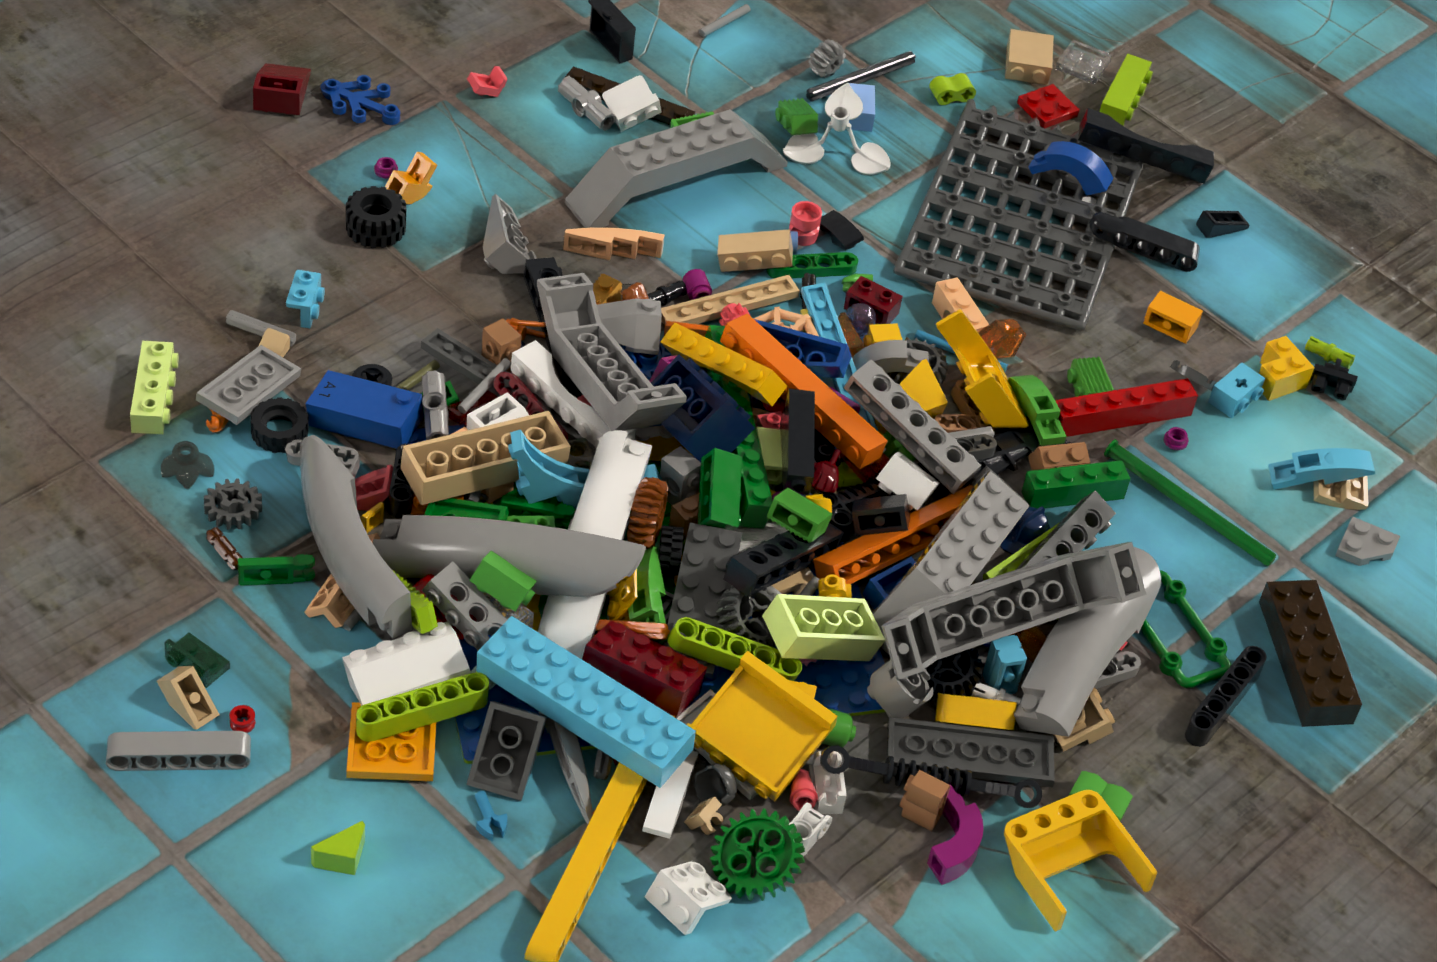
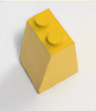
M927 359L922 360L899 384L933 419L937 414H942L948 404ZM875 419L874 423L877 426L878 432L883 436L887 430Z

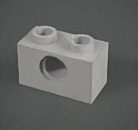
M681 446L661 459L660 477L662 481L667 483V502L671 505L699 493L701 462Z

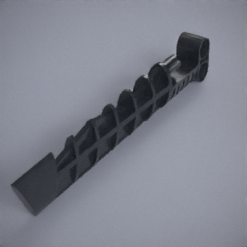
M1029 423V427L1025 429L1015 428L994 436L997 445L993 457L976 460L981 467L963 487L972 485V482L986 465L997 475L1007 468L1012 471L1018 470L1016 462L1025 456L1029 457L1037 447L1041 446L1032 424ZM1065 440L1063 444H1069L1070 442ZM917 463V464H916V465H918L921 469H923L925 472H927L929 475H931L933 478H935L937 481H939V480H938L927 468H925L921 463ZM876 478L865 481L862 484H857L855 487H848L847 490H840L839 493L818 492V494H823V498H828L832 502L830 523L844 532L840 543L848 539L852 527L854 500L897 494L894 492L888 494L878 486L880 481ZM940 482L934 492L944 498L949 495V491Z

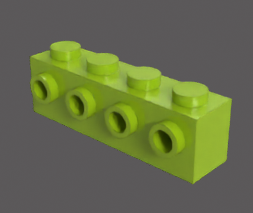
M1127 54L1101 104L1100 112L1109 115L1123 126L1126 120L1131 121L1134 110L1137 109L1141 96L1143 97L1147 84L1151 81L1153 71H1150L1152 62Z

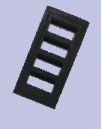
M1205 210L1202 211L1196 223L1205 237H1216L1246 230L1250 226L1239 211Z

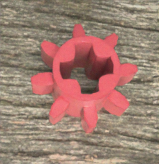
M740 303L728 304L720 313L722 319L719 320L721 326H726V323L744 314H749L746 307L742 308Z

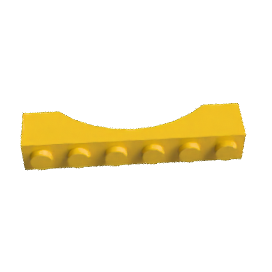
M677 323L672 325L660 341L673 356L679 354L686 361L691 358L697 365L723 376L756 399L772 407L787 388V385L772 369Z

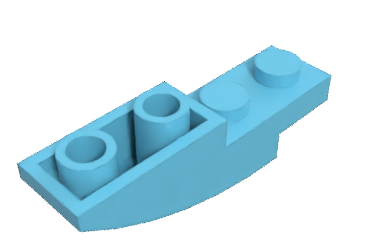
M1350 448L1300 451L1292 453L1293 459L1268 464L1274 490L1324 479L1326 485L1375 474L1370 451Z

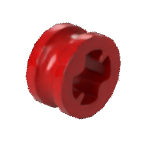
M238 705L230 711V727L233 731L248 733L254 729L256 724L255 711L251 707ZM242 717H247V721L243 719V722H240L238 718L242 720Z

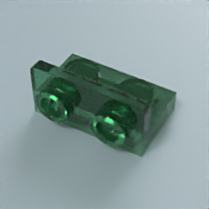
M190 632L176 643L171 639L164 642L165 659L172 667L194 666L205 688L230 669V661Z

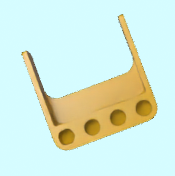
M959 309L937 322V329L959 359L956 364L960 372L967 376L964 379L967 385L965 390L981 411L979 414L985 425L991 424L993 428L1025 429L1029 427L1026 416L1003 368L964 312Z
M1093 790L1077 792L1007 822L1004 828V836L1014 873L1055 932L1061 930L1067 911L1045 881L1046 878L1104 854L1118 857L1144 892L1151 890L1157 875V870L1102 796Z

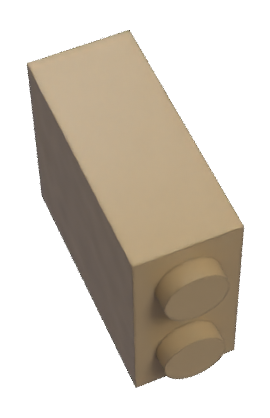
M1011 29L1006 50L1005 79L1048 85L1052 71L1054 35Z

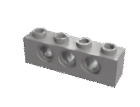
M452 561L433 577L422 591L428 597V600L432 601L433 605L437 606L445 615L448 623L455 626L463 634L465 641L479 651L490 639L488 635L493 636L507 619ZM450 594L456 596L458 601H455ZM469 614L473 615L477 619V622L472 620Z

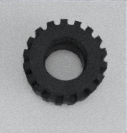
M371 186V188H361V191L356 190L353 192V196L348 197L346 202V231L348 236L353 238L355 243L360 242L361 246L385 248L386 245H394L396 241L402 239V235H405L407 207L405 200L402 199L400 194H396V191L388 190L382 186L381 188Z

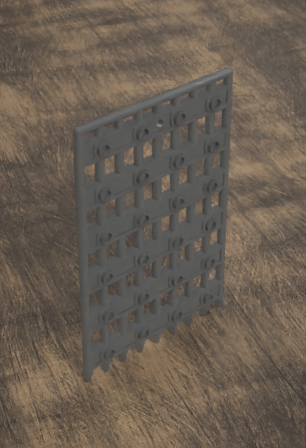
M968 99L893 271L898 276L934 287L936 282L958 277L973 299L1083 331L1086 328L1115 246L1111 242L1094 236L1089 227V222L1092 216L1098 212L1107 213L1118 218L1125 217L1144 163L1079 141V130L1068 136L1062 134L1061 127L1058 124L1052 126L1049 130L1040 127L1037 117L1028 123L1019 121L1018 114L1015 111L1004 117L997 115V109L994 105L984 111L976 108L973 99ZM965 127L978 131L976 137L964 135ZM986 134L1000 137L998 143L994 144L984 141ZM1008 140L1020 143L1019 151L1007 148ZM1052 142H1072L1082 145L1098 155L1107 165L1113 178H1115L1116 173L1130 177L1128 183L1113 179L1106 192L1092 194V196L1098 197L1096 204L1082 201L1085 192L1079 181L1070 173L1063 170H1049L1032 174L1028 166L1032 162L1034 155L1027 154L1029 147L1047 151ZM953 155L965 157L964 165L951 162ZM975 161L988 164L986 171L972 168ZM997 166L1007 168L1010 171L1008 178L994 174ZM1022 174L1032 177L1030 184L1016 181L1018 175ZM1040 181L1054 184L1052 190L1048 191L1038 188ZM941 182L955 185L952 193L940 190ZM1062 187L1075 190L1074 197L1060 194ZM964 188L977 192L974 200L961 196ZM985 195L998 198L997 205L993 206L983 203ZM1106 200L1119 203L1118 210L1105 208ZM1007 202L1021 205L1019 212L1005 209ZM1029 209L1043 212L1041 219L1027 216ZM929 210L942 213L940 221L927 218ZM1055 215L1065 218L1063 226L1050 223L1051 216ZM951 217L965 220L963 227L950 225ZM1074 221L1087 225L1085 233L1071 229ZM974 223L987 227L984 235L971 231ZM996 230L1009 233L1007 242L993 238ZM1018 237L1032 240L1030 247L1026 248L1016 245ZM917 238L931 242L928 250L914 247ZM1040 244L1054 247L1052 255L1039 252ZM939 245L953 249L950 257L936 253ZM1063 250L1077 254L1075 261L1062 259ZM962 252L975 256L972 264L959 260ZM1085 258L1098 260L1097 269L1083 265ZM984 259L998 263L995 271L981 267ZM1010 266L1020 269L1018 278L1004 274L1006 267ZM1029 273L1043 276L1041 284L1027 281ZM1052 279L1066 283L1063 292L1049 288ZM1075 286L1089 290L1086 299L1072 295Z

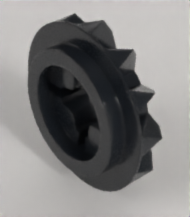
M366 364L358 367L352 374L353 377L371 381L376 380L377 383L392 385V374L381 365Z

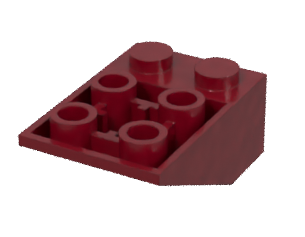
M265 63L255 78L253 110L300 115L311 69Z

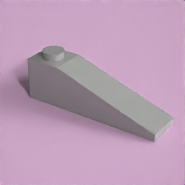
M497 194L492 196L483 242L484 261L491 269L496 268L502 274L524 273L526 259H537L532 250L528 251L526 245L529 241L519 230L521 225L512 207Z
M629 299L597 305L601 323L618 344L626 346L625 350L634 353L658 355L662 319L661 301Z

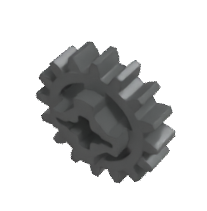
M236 478L234 483H230L229 479H225V484L221 485L216 482L215 489H207L208 495L204 496V513L208 515L210 522L216 520L217 527L226 524L227 530H230L232 525H236L238 529H241V524L245 523L250 526L251 519H259V513L262 512V494L258 493L256 486L250 488L249 481L240 484L238 478Z

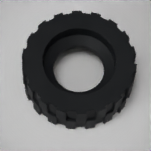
M277 397V399L271 398L265 402L262 401L251 413L252 439L263 450L272 451V453H286L285 448L288 443L308 437V413H306V409L299 402L292 401L289 398ZM276 419H284L292 422L293 426L286 431H273L267 428V423Z

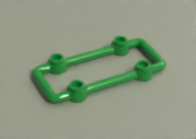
M1160 570L1161 582L1165 586L1164 598L1168 602L1179 606L1205 643L1204 654L1206 658L1213 662H1218L1221 666L1220 668L1189 678L1186 677L1181 671V656L1176 652H1168L1145 619L1140 630L1161 659L1159 664L1160 671L1167 676H1173L1175 681L1184 688H1192L1221 679L1232 665L1226 656V642L1221 638L1212 637L1186 600L1187 589L1185 584L1180 580H1172L1167 572Z

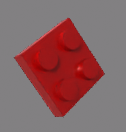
M1054 84L1020 95L1017 100V104L1033 119L1037 117L1040 126L1044 129L1078 117L1080 111Z

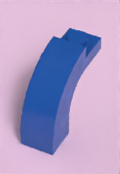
M1052 142L1047 151H1040L1035 154L1028 166L1032 174L1049 170H1063L1070 173L1079 181L1086 196L1106 192L1114 179L1107 165L1098 155L1088 148L1072 142Z

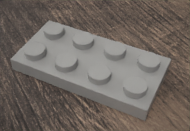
M260 345L196 393V401L238 425L253 413V409L259 403L273 398L299 378L301 368Z

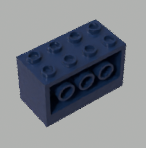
M678 354L651 382L654 387L676 383L687 396L686 403L661 424L700 462L701 457L714 448L732 453L755 429L748 421L751 416L741 406L736 409L739 404L691 358L686 361Z

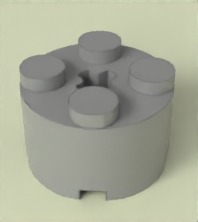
M891 659L872 673L870 685L867 687L870 697L877 700L879 705L886 711L888 717L894 718L908 716L933 696V687L929 689L927 682L931 678L926 669L923 672L898 680L896 679Z

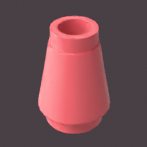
M801 769L793 778L790 792V803L798 811L807 802L814 808L818 800V795L809 772Z

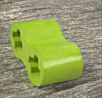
M959 73L952 77L937 76L929 84L930 90L940 105H947L954 101L967 102L968 99H973L976 95V90L965 73Z

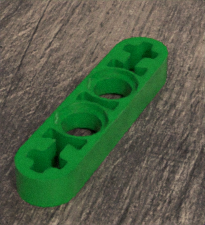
M850 252L793 255L792 267L767 268V274L772 278L790 275L791 278H803L805 273L814 274L816 277L848 276L857 271L858 258ZM819 263H826L829 267H822ZM803 264L806 268H798L795 265Z

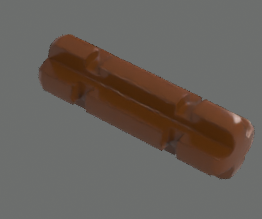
M218 527L208 530L206 532L207 540L211 545H214L215 550L227 562L228 566L232 570H237L238 558L243 557L240 553L236 552L237 550L226 536H222L223 533Z

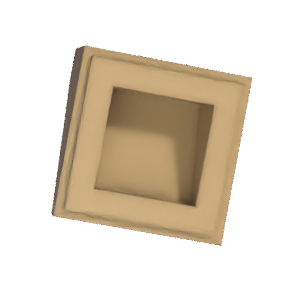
M267 328L259 346L262 345L279 356L284 357L290 349V337L285 333Z

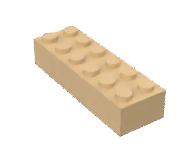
M546 411L405 445L402 449L401 470L420 504L424 505L519 480L517 459L513 460L508 449V445L512 444L510 432L521 429L528 441L539 451L565 464H568L571 446L550 412Z

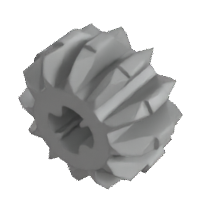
M827 39L824 43L820 42L819 46L810 54L811 58L808 61L810 68L820 77L827 78L830 75H834L835 71L844 63L843 59L846 57L845 50L834 40Z

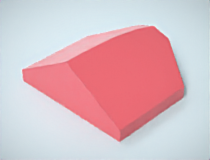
M387 465L386 468H381L355 478L357 510L368 511L379 502L383 503L388 497L393 473L392 465Z

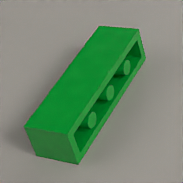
M1122 460L1027 471L1021 492L1029 507L1037 509L1040 507L1045 509L1076 505L1082 498L1095 490L1105 501L1121 500L1125 498L1131 478Z

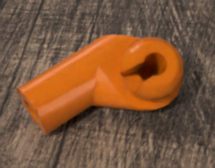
M210 409L213 416H210L212 418L211 421L207 419L206 426L211 432H221L229 420Z

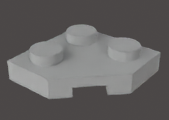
M1352 516L1335 556L1358 566L1369 564V561L1381 559V561L1390 560L1400 536Z

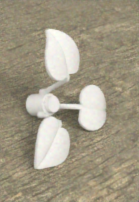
M849 83L835 90L825 103V113L831 118V121L827 123V128L821 140L818 141V137L814 133L793 135L783 149L784 155L790 160L800 164H812L818 162L824 156V149L821 145L825 142L831 128L838 132L847 129L853 148L857 152L852 156L851 163L858 173L875 175L888 171L891 166L889 156L879 145L867 142L860 149L858 148L849 120L856 119L861 115L863 103Z

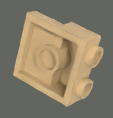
M1095 687L1090 693L1070 736L1054 735L1063 752L1086 740L1091 744L1114 732L1112 724L1115 723V720L1108 708L1103 710L1100 705L1102 702L1101 696Z

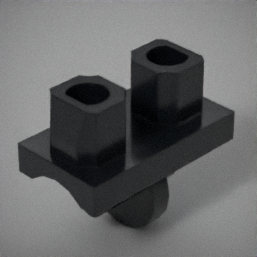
M1337 358L1335 364L1325 362L1324 366L1315 363V368L1310 378L1312 381L1311 390L1317 393H1324L1326 386H1331L1335 388L1333 395L1335 398L1346 400L1348 394L1352 392L1358 376L1349 374L1348 368L1340 366L1342 359Z

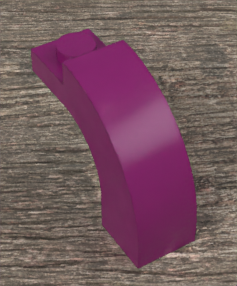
M951 785L945 801L943 815L951 825L955 836L948 841L931 847L927 861L928 866L941 885L961 877L972 866L980 847L984 827L982 815L976 803L965 806L964 799L960 794L956 793Z

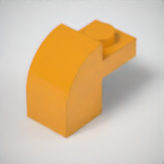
M416 152L406 172L393 170L385 187L388 190L396 191V194H400L406 204H412L429 193L433 187L429 180L438 165L424 153Z

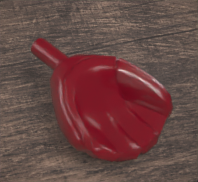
M835 449L829 461L814 463V479L811 487L826 493L836 492L839 483V470L835 463L841 453L839 449Z

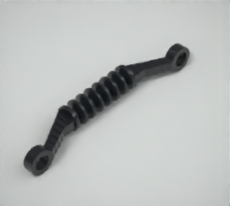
M829 746L822 751L820 756L822 768L831 774H839L850 768L883 775L884 784H889L893 776L895 777V785L900 786L903 778L907 782L910 775L916 776L918 771L921 770L951 785L956 792L960 788L963 798H967L970 791L1012 797L1015 803L1023 808H1033L1042 799L1040 785L1032 780H1022L1014 786L972 779V771L967 769L962 777H960L959 768H954L952 774L949 775L948 766H943L941 773H938L937 764H933L930 771H927L926 762H922L919 769H916L915 760H911L907 768L905 767L904 758L899 759L897 766L894 765L893 756H888L885 763L851 757L840 746ZM833 751L838 752L842 757V763L837 768L831 767L827 762L828 755ZM1025 786H1030L1034 791V797L1029 802H1025L1021 798L1020 792Z

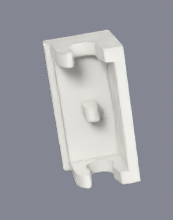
M818 751L814 755L812 765H809V775L818 795V800L813 809L821 814H842L847 796L844 773L831 774L826 772L820 764L821 752ZM836 751L831 752L830 758L827 759L828 764L833 768L839 767L842 763L841 755Z

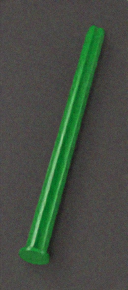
M1114 439L1107 446L1104 452L1105 457L1110 456L1115 461L1122 460L1128 470L1265 566H1270L1276 558L1274 552L1120 446L1118 440Z

